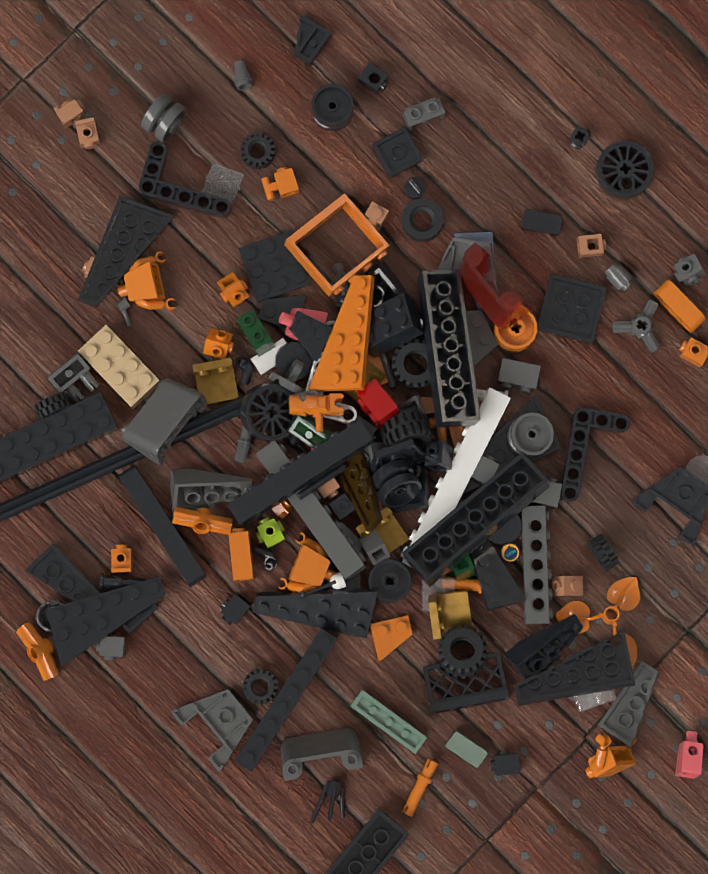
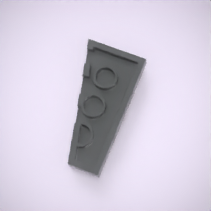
M643 661L633 673L635 686L622 689L598 724L599 727L630 748H632L659 676V672Z

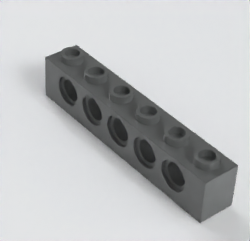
M526 506L521 511L523 596L526 599L524 602V624H548L549 619H553L552 608H549V600H552V589L548 588V580H551V569L547 568V561L551 560L550 549H547V541H550V530H546V522H549V510H545V506ZM532 521L540 523L539 531L531 529L530 524ZM533 540H538L541 543L539 551H534L531 548ZM533 560H539L542 563L540 570L537 571L532 568ZM535 579L542 581L543 586L540 590H535L532 586ZM536 598L543 601V607L540 610L535 609L533 606V601Z

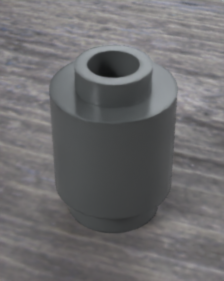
M614 263L605 272L606 278L618 291L621 289L625 291L633 284L631 282L633 279L631 275L617 263Z

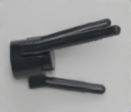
M328 780L327 785H323L322 794L310 820L311 823H314L326 793L328 797H331L327 820L331 821L335 798H339V795L341 818H345V788H342L343 783Z

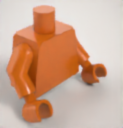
M157 252L155 257L148 256L135 261L130 267L129 272L124 274L125 284L118 286L120 297L128 295L130 301L136 302L137 306L149 310L163 309L164 307L168 310L176 308L168 306L169 301H175L174 298L163 301L166 298L158 265L165 264L166 259L158 260L157 258L163 256V252Z
M302 532L299 534L303 536V540L300 542L295 540L301 547L289 578L280 579L285 581L284 587H278L281 590L306 592L321 586L323 580L330 582L331 577L338 573L328 569L330 560H328V554L321 544L308 538Z
M605 733L603 736L598 734L596 741L600 744V747L597 748L596 755L588 759L590 766L586 768V774L589 778L609 777L635 765L636 762L631 752L632 749L627 745L608 747L611 744V738Z

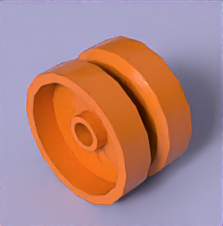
M511 307L504 310L498 316L493 328L497 344L503 350L509 352H521L527 349L537 334V322L534 315L521 307ZM513 327H516L518 329V333H515V330L512 331L511 329Z

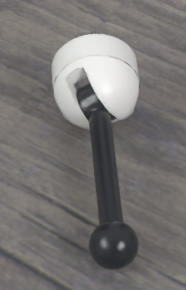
M341 572L333 575L330 583L306 592L301 591L299 597L304 599L307 595L330 586L334 589L346 587Z

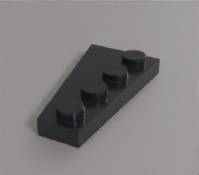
M489 539L470 553L487 611L525 602V597Z

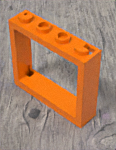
M345 193L288 237L284 244L329 297L332 294L338 295L344 289L343 286L347 282L351 284L353 277L358 276L362 270L364 272L368 271L373 266L372 262L376 259L379 261L388 254L386 251L390 246ZM343 208L376 246L377 250L331 286L297 247V244Z

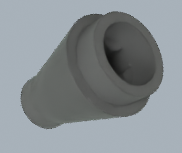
M236 61L234 63V85L240 91L248 90L252 87L253 83L245 61Z

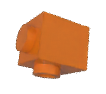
M692 337L688 341L684 340L679 348L681 351L679 357L697 367H701L708 356V346Z

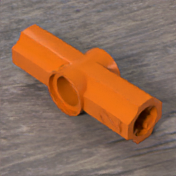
M175 507L172 523L193 527V530L199 534H206L212 531L228 535L231 532L233 522L231 518L212 515L211 511L206 508H198L194 511Z

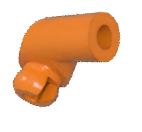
M429 418L430 428L436 427L437 439L444 440L447 443L446 427L437 428L436 419Z

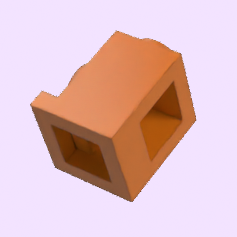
M115 545L116 549H111V572H133L132 549L127 548V545ZM119 555H124L125 559L123 562L118 561Z

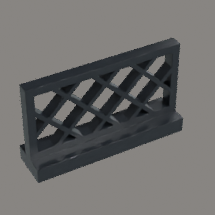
M500 653L487 654V660L496 658L498 664L494 671L486 666L483 667L491 673L487 682L485 683L476 677L478 674L475 673L467 687L457 681L460 676L454 679L446 673V669L442 671L440 669L442 668L441 663L423 667L432 715L509 700ZM436 669L442 674L437 682H434L429 678L428 671ZM444 675L453 681L448 690L438 684ZM493 676H496L501 680L502 687L494 689L488 683ZM474 679L484 685L480 692H474L469 689ZM455 683L465 689L459 696H455L450 692ZM436 687L445 692L442 699L433 701L432 692Z

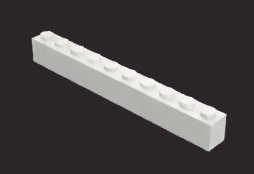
M489 388L488 391L484 390L480 401H482L479 408L481 420L474 426L465 427L462 433L465 438L462 444L457 443L453 451L456 456L452 461V470H446L445 477H440L436 488H438L436 495L431 494L428 500V506L430 507L427 513L422 512L418 520L421 523L418 531L414 529L409 538L412 541L411 545L456 508L511 399L510 397L492 388ZM402 553L401 556H400V557L403 558L402 563H404V564L410 566V565L407 563V561L404 559V556H403V553Z

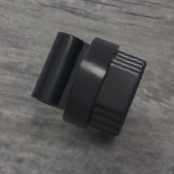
M411 177L405 183V193L411 199H419L426 192V184L419 177Z

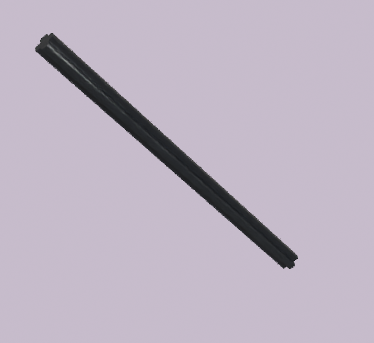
M245 395L189 419L170 445L172 446L239 416L241 402ZM251 405L250 410H253V409H255V408H257V407L254 406V405ZM128 446L0 503V522L146 456L133 447Z

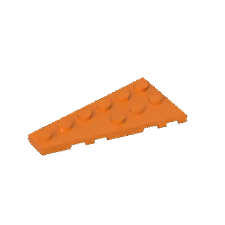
M372 275L353 277L308 390H364L375 279Z

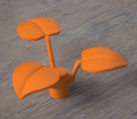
M628 577L612 584L608 589L607 599L615 605L607 607L599 615L589 617V607L581 601H573L558 611L556 618L559 622L573 614L577 615L583 626L579 634L589 629V621L602 618L606 624H612L614 636L617 634L616 621L620 616L617 607L623 611H630L636 608L640 601L638 580L636 577ZM625 634L633 667L637 659V646L634 639Z

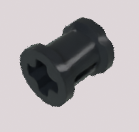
M576 128L570 137V144L574 148L579 149L586 145L589 138L587 130ZM576 136L583 137L582 141L575 139Z

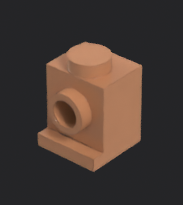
M79 99L67 100L61 105L60 109L57 106L53 108L65 128H68L75 121L85 116L82 111L85 107Z
M94 117L75 121L79 143L82 148L92 149L97 144H100ZM91 131L89 136H85L84 132Z
M373 201L365 213L366 219L377 231H380L389 215L387 209Z
M601 234L578 236L576 240L579 259L601 256L604 253L603 250H606V241L602 239ZM593 244L595 249L590 250L588 245Z

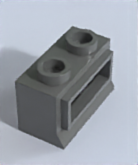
M435 97L406 108L402 116L410 132L412 131V126L419 123L426 124L428 120L438 116L441 120L444 119L445 111L440 99Z

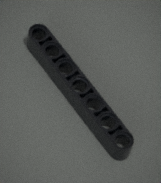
M133 465L118 475L119 479L190 588L206 578V574L136 466Z

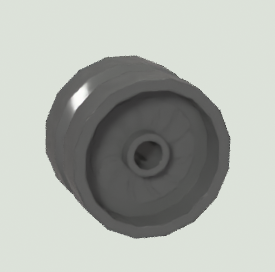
M162 93L146 112L141 122V128L148 133L155 131V138L165 143L179 128L186 116L187 108L181 103L173 105V98L166 93Z
M532 412L523 414L515 419L508 428L507 433L508 443L512 450L518 455L523 452L526 457H533L544 453L549 449L554 438V430L550 421L543 415ZM528 433L533 434V438H530Z

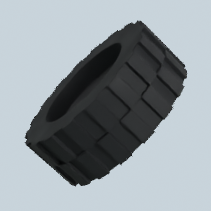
M420 198L413 200L403 210L401 219L403 231L413 241L428 242L435 239L440 234L444 223L442 209L431 199ZM426 211L431 215L432 223L429 228L422 230L414 225L413 217L417 212Z

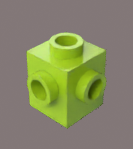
M267 517L259 522L260 526L257 527L258 532H256L260 543L265 542L268 549L285 540L282 534L285 530L280 520L276 522L274 518L270 520ZM273 529L274 532L273 534L268 535L267 530Z

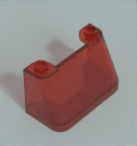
M475 242L465 251L460 266L462 284L498 328L508 329L533 308L526 300H521L516 293L511 291L498 297L483 278L490 271L487 267V262L491 255L486 249Z

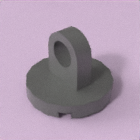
M298 359L292 363L284 378L274 372L269 377L270 380L275 381V383L294 393L306 391L294 384L304 365Z

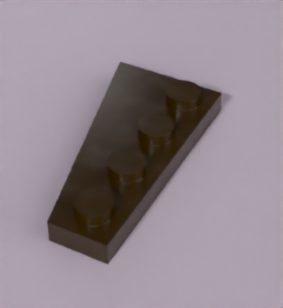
M362 450L343 463L346 466V470L338 476L366 531L373 532L383 518Z

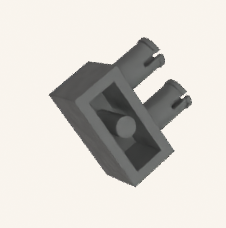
M78 351L48 375V380L59 393L65 391L75 404L79 402V399L82 400L85 397L74 384L77 379H80L90 392L94 390L92 384L95 388L100 385L89 372L90 365Z

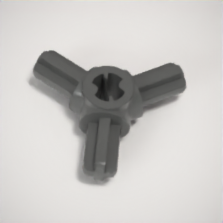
M648 300L642 313L637 314L636 318H631L630 321L613 322V333H631V335H636L638 339L642 338L651 353L655 352L660 348V345L651 332L653 331L651 327L653 321L651 319L658 307V303ZM639 324H640V325H641V324H644V325H645V327H644L643 329H642V328H641V329H638V328H637V326H638Z

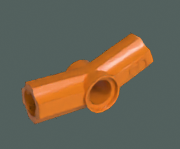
M31 622L23 624L17 629L16 633L27 647V655L31 661L36 663L43 681L59 675V670L52 657L53 646L51 642L46 638L42 639Z

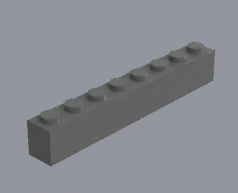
M272 441L256 453L268 472L274 475L281 471L280 468L286 463L292 464L295 462L293 458L289 460L285 455L288 451L282 443L278 444L276 441ZM316 490L302 500L297 498V493L288 498L347 581L366 568L364 565L366 559L360 551L358 553L354 551L352 547L355 544L349 536L344 537L341 533L344 530L338 520L334 522L331 519L330 515L333 513L326 504L322 506L318 501L321 497Z

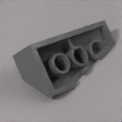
M172 469L170 481L172 514L175 507L196 511L198 508L205 506L209 508L214 507L215 503L222 501L231 502L230 500L239 494L242 496L248 492L247 489L252 486V479L197 469Z

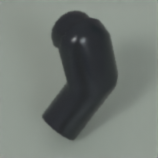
M257 545L254 554L263 557L267 570H274L277 566L274 552Z

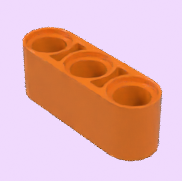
M667 279L653 292L658 301L690 333L706 320L702 312L670 280Z

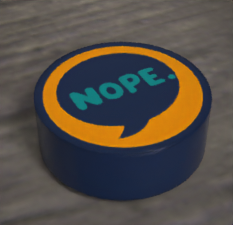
M507 543L502 546L500 556L505 562L512 563L519 558L520 550L517 545Z

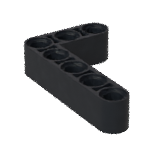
M160 141L151 144L139 183L140 192L145 198L218 218H227L231 214L230 202L225 198L161 181L168 151L166 145ZM157 148L164 150L163 154L159 156L154 155V151ZM150 167H158V172L155 174L149 173ZM151 184L153 185V190L145 192L143 190L144 186ZM169 189L172 191V194L169 197H163L162 192ZM188 194L190 195V200L182 202L180 200L181 196ZM202 199L209 201L206 207L199 206V202ZM225 204L228 208L225 212H219L217 210L218 206Z
M580 408L574 413L561 483L560 497L564 502L571 503L579 496L590 429L617 434L624 433L630 427V420L627 416L588 408ZM578 413H585L587 421L580 422L577 418ZM598 416H603L606 419L604 426L597 423L596 419ZM616 420H623L625 428H617ZM575 432L583 433V441H577L574 438ZM574 450L578 451L581 454L580 460H573L571 452ZM570 469L577 472V479L572 480L568 477ZM567 488H570L574 491V497L572 499H569L565 496V490Z

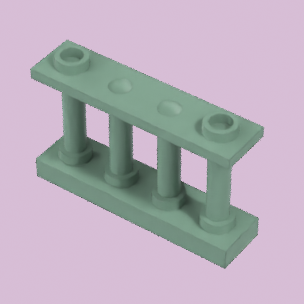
M361 690L351 704L353 709L415 754L427 739L425 735L364 690Z

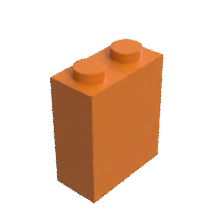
M244 528L232 529L233 533H228L233 581L255 580L250 533L245 531Z

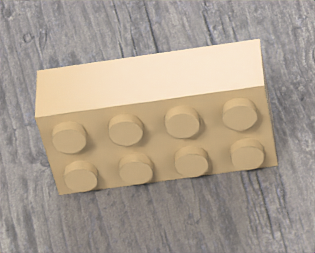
M107 325L78 350L85 360L132 409L157 388L160 382Z

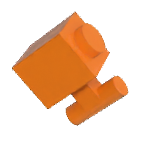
M282 167L277 169V172L274 173V183H270L268 177L261 179L268 201L275 199L273 193L275 191H279L281 199L299 193L292 168Z

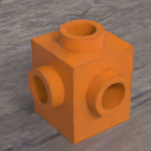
M233 272L217 282L222 290L219 293L225 303L229 301L233 307L241 304L249 297L246 289H248L243 279L239 280Z
M210 328L206 337L203 354L226 359L227 354H231L233 351L234 342H231L233 334Z

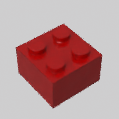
M375 378L365 385L364 390L356 392L359 397L357 402L366 416L370 417L377 430L385 425L384 423L390 420V418L400 414L397 405Z

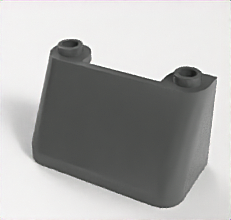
M169 377L162 379L158 383L156 391L131 423L124 426L122 430L124 442L162 466L167 459L164 454L166 450L171 449L170 444L192 416L196 417V411L203 413L206 409L205 396L199 391Z
M351 728L290 737L281 744L284 781L296 779L301 775L303 761L341 755L342 763L347 769L363 768L358 735Z

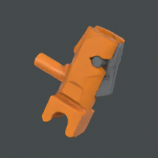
M316 390L292 394L289 397V414L299 416L313 415L315 417L316 432H323V415L343 416L344 408L335 406V403L342 402L344 395L341 393L319 395Z

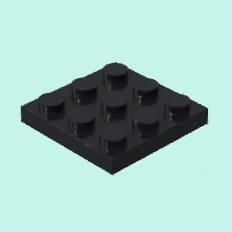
M293 230L239 248L257 303L312 285L308 272L284 245L286 239L294 234Z
M550 273L537 330L593 344L607 287Z

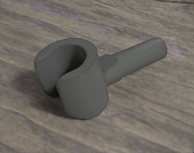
M123 299L118 303V307L128 327L132 324L126 310L131 306L126 299Z

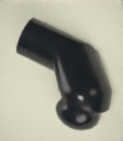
M238 357L236 365L243 373L240 383L249 385L254 368L249 359Z

